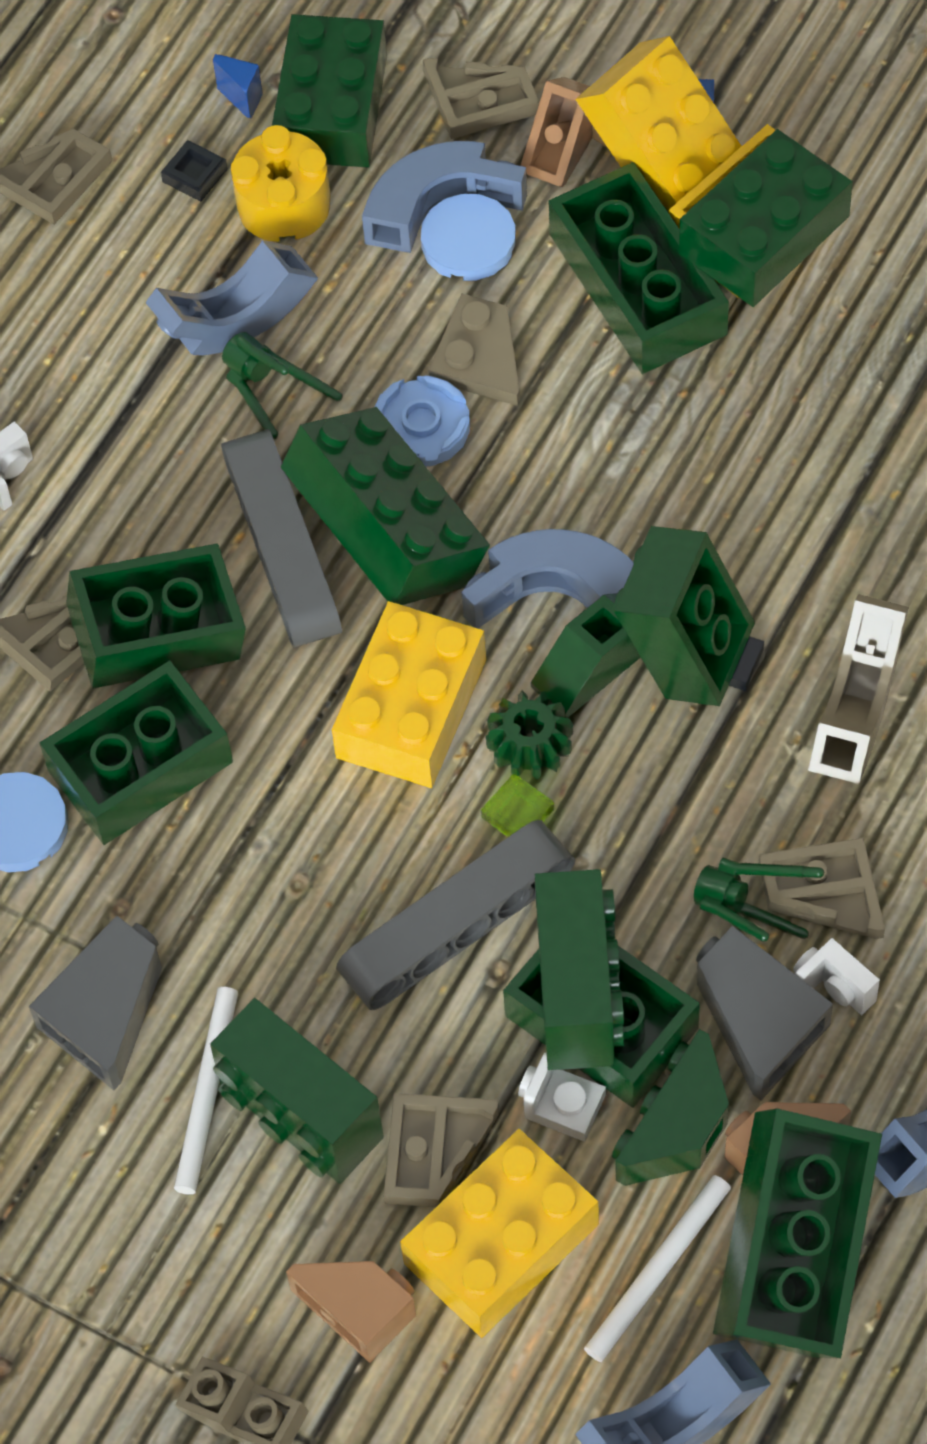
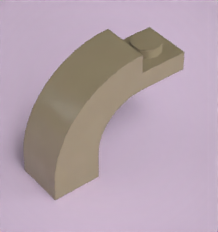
M860 594L856 597L839 670L828 705L818 725L808 771L859 784L869 761L887 703L901 649L899 646L909 607Z

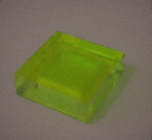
M512 774L482 807L481 818L509 837L532 821L542 820L544 822L554 811V801L519 776Z

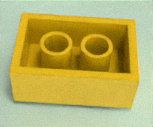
M670 36L640 42L575 99L620 167L634 162L668 213L671 207L742 146Z
M388 601L332 727L336 758L433 788L486 662L484 630Z
M518 1129L400 1241L403 1262L475 1333L483 1338L599 1225V1201L523 1131Z

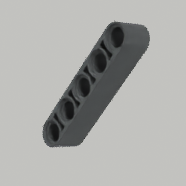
M266 429L221 443L230 478L292 647L296 648L342 633L333 597L289 479L281 469L282 461L270 430Z
M542 820L532 821L353 945L339 959L336 969L369 1010L379 1009L536 899L535 873L571 871L576 860Z

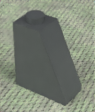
M116 916L29 1005L36 1028L112 1090H115L122 1083L162 970L156 948L159 945L156 938L142 925L135 923L131 927L119 916Z
M732 926L721 939L714 936L708 940L698 953L696 962H698L697 986L752 1094L762 1101L830 1026L833 1003Z

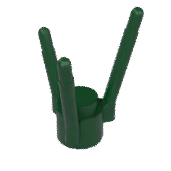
M247 332L235 335L229 340L222 352L223 363L231 368L226 379L239 390L264 430H270L273 439L278 437V432L246 383L248 380L253 382L261 381L273 369L282 375L290 374L335 401H340L343 398L341 392L278 356L269 347L262 345Z
M723 857L718 868L707 865L701 871L694 889V903L700 906V910L719 916L763 942L769 939V933L737 914L738 912L783 932L806 939L809 936L807 929L746 903L748 884L741 881L740 875L821 878L825 872L821 867L739 863Z

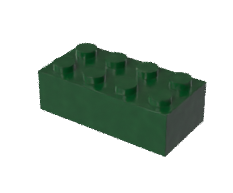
M634 162L548 200L549 235L642 375L728 335V299L712 277L679 254L680 229Z
M377 407L300 424L281 465V469L387 602L405 605L465 588L467 583L474 577L490 544Z
M778 1108L755 1112L713 1334L816 1358L841 1359L882 1138L881 1133Z

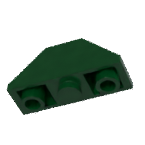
M618 593L604 594L565 626L531 681V688L537 694L544 691L548 696L549 705L561 701L565 708L564 718L571 716L641 658L613 611Z
M701 1029L698 1030L690 1044L684 1041L679 1044L668 1064V1070L672 1073L662 1088L657 1085L651 1088L640 1109V1114L644 1115L634 1132L626 1129L614 1147L612 1158L616 1160V1181L624 1186L701 1168L728 1125L729 1102L710 1036Z

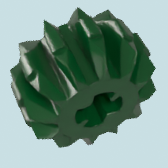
M523 690L518 694L517 703L502 698L499 703V713H490L487 725L490 731L486 735L487 749L490 752H494V762L498 768L511 765V774L515 779L522 774L524 769L531 770V774L536 780L541 776V767L543 766L557 772L560 767V757H569L572 751V741L569 738L573 735V723L570 721V718H564L565 708L561 701L548 705V696L544 691L535 700H528V696Z

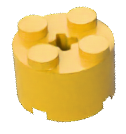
M274 125L266 128L261 135L248 141L238 151L231 163V175L237 210L242 224L249 232L263 240L280 242L279 237L295 235V240L305 238L322 226L329 215L330 187L325 154L314 141L302 134L290 132L283 126Z

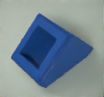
M215 54L213 65L217 89L247 118H252L263 95L259 65Z

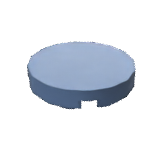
M459 194L443 199L429 210L422 222L421 249L427 263L439 274L451 278L452 274L454 276H463V281H477L492 276L508 264L512 257V250L515 247L516 228L510 212L497 200L481 194Z
M417 376V380L405 383L403 379L395 382L379 396L374 406L387 418L425 466H434L451 459L464 447L470 433L469 409L462 392L448 381L436 377Z
M27 772L4 773L0 775V870L4 872L28 871L39 866V862L46 859L49 855L52 857L61 848L68 832V813L58 789L43 777Z

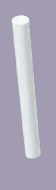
M219 987L216 993L174 1186L177 1192L183 1194L196 1193L219 1086V1077L213 1070L215 1062L210 1043L233 1020L238 991L230 987Z
M716 1175L712 1176L584 1347L586 1353L599 1362L604 1360L730 1191L731 1187L724 1179Z

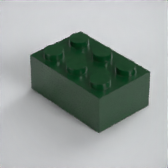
M291 14L272 126H283L290 132L299 133L310 138L325 154L327 165L370 167L387 60L384 20Z
M776 129L680 218L679 254L754 307L850 217L853 181L782 131Z
M651 526L643 545L635 553L634 565L624 588H621L616 596L613 611L665 699L720 706L755 621L707 532Z
M218 543L69 571L66 604L92 689L139 680L169 660L179 672L240 660L246 627Z
M170 660L39 742L48 772L103 845H106L233 763L228 734Z
M601 869L535 873L547 1070L614 1066L613 1046H624L622 991L619 988L618 941L615 939L613 889H602Z
M618 946L619 988L622 991L624 1046H613L614 1066L578 1069L634 1108L667 1068L679 1044L683 1041L687 1043L699 1029L700 1002ZM538 949L504 988L505 1016L546 1045Z
M255 997L210 1043L215 1062L213 1070L219 1077L221 1085L218 1088L220 1094L237 1110L242 1111L247 1107L260 1118L258 1121L260 1127L274 1141L282 1144L287 1140L301 1152L298 1155L300 1160L315 1175L322 1178L327 1173L341 1184L384 1138L377 1096Z

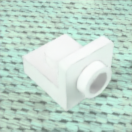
M15 422L0 431V508L3 511L12 506L5 480L18 476L26 468L27 464L33 460L27 434Z
M833 938L820 950H817L815 947L810 948L801 956L793 968L795 975L813 989L823 981L826 991L837 1003L845 1007L850 1005L861 1015L877 1001L880 980Z
M544 1053L537 1068L530 1065L526 1070L520 1084L518 1096L524 1098L525 1119L585 1142L606 1096V1087L564 1070H547V1056Z

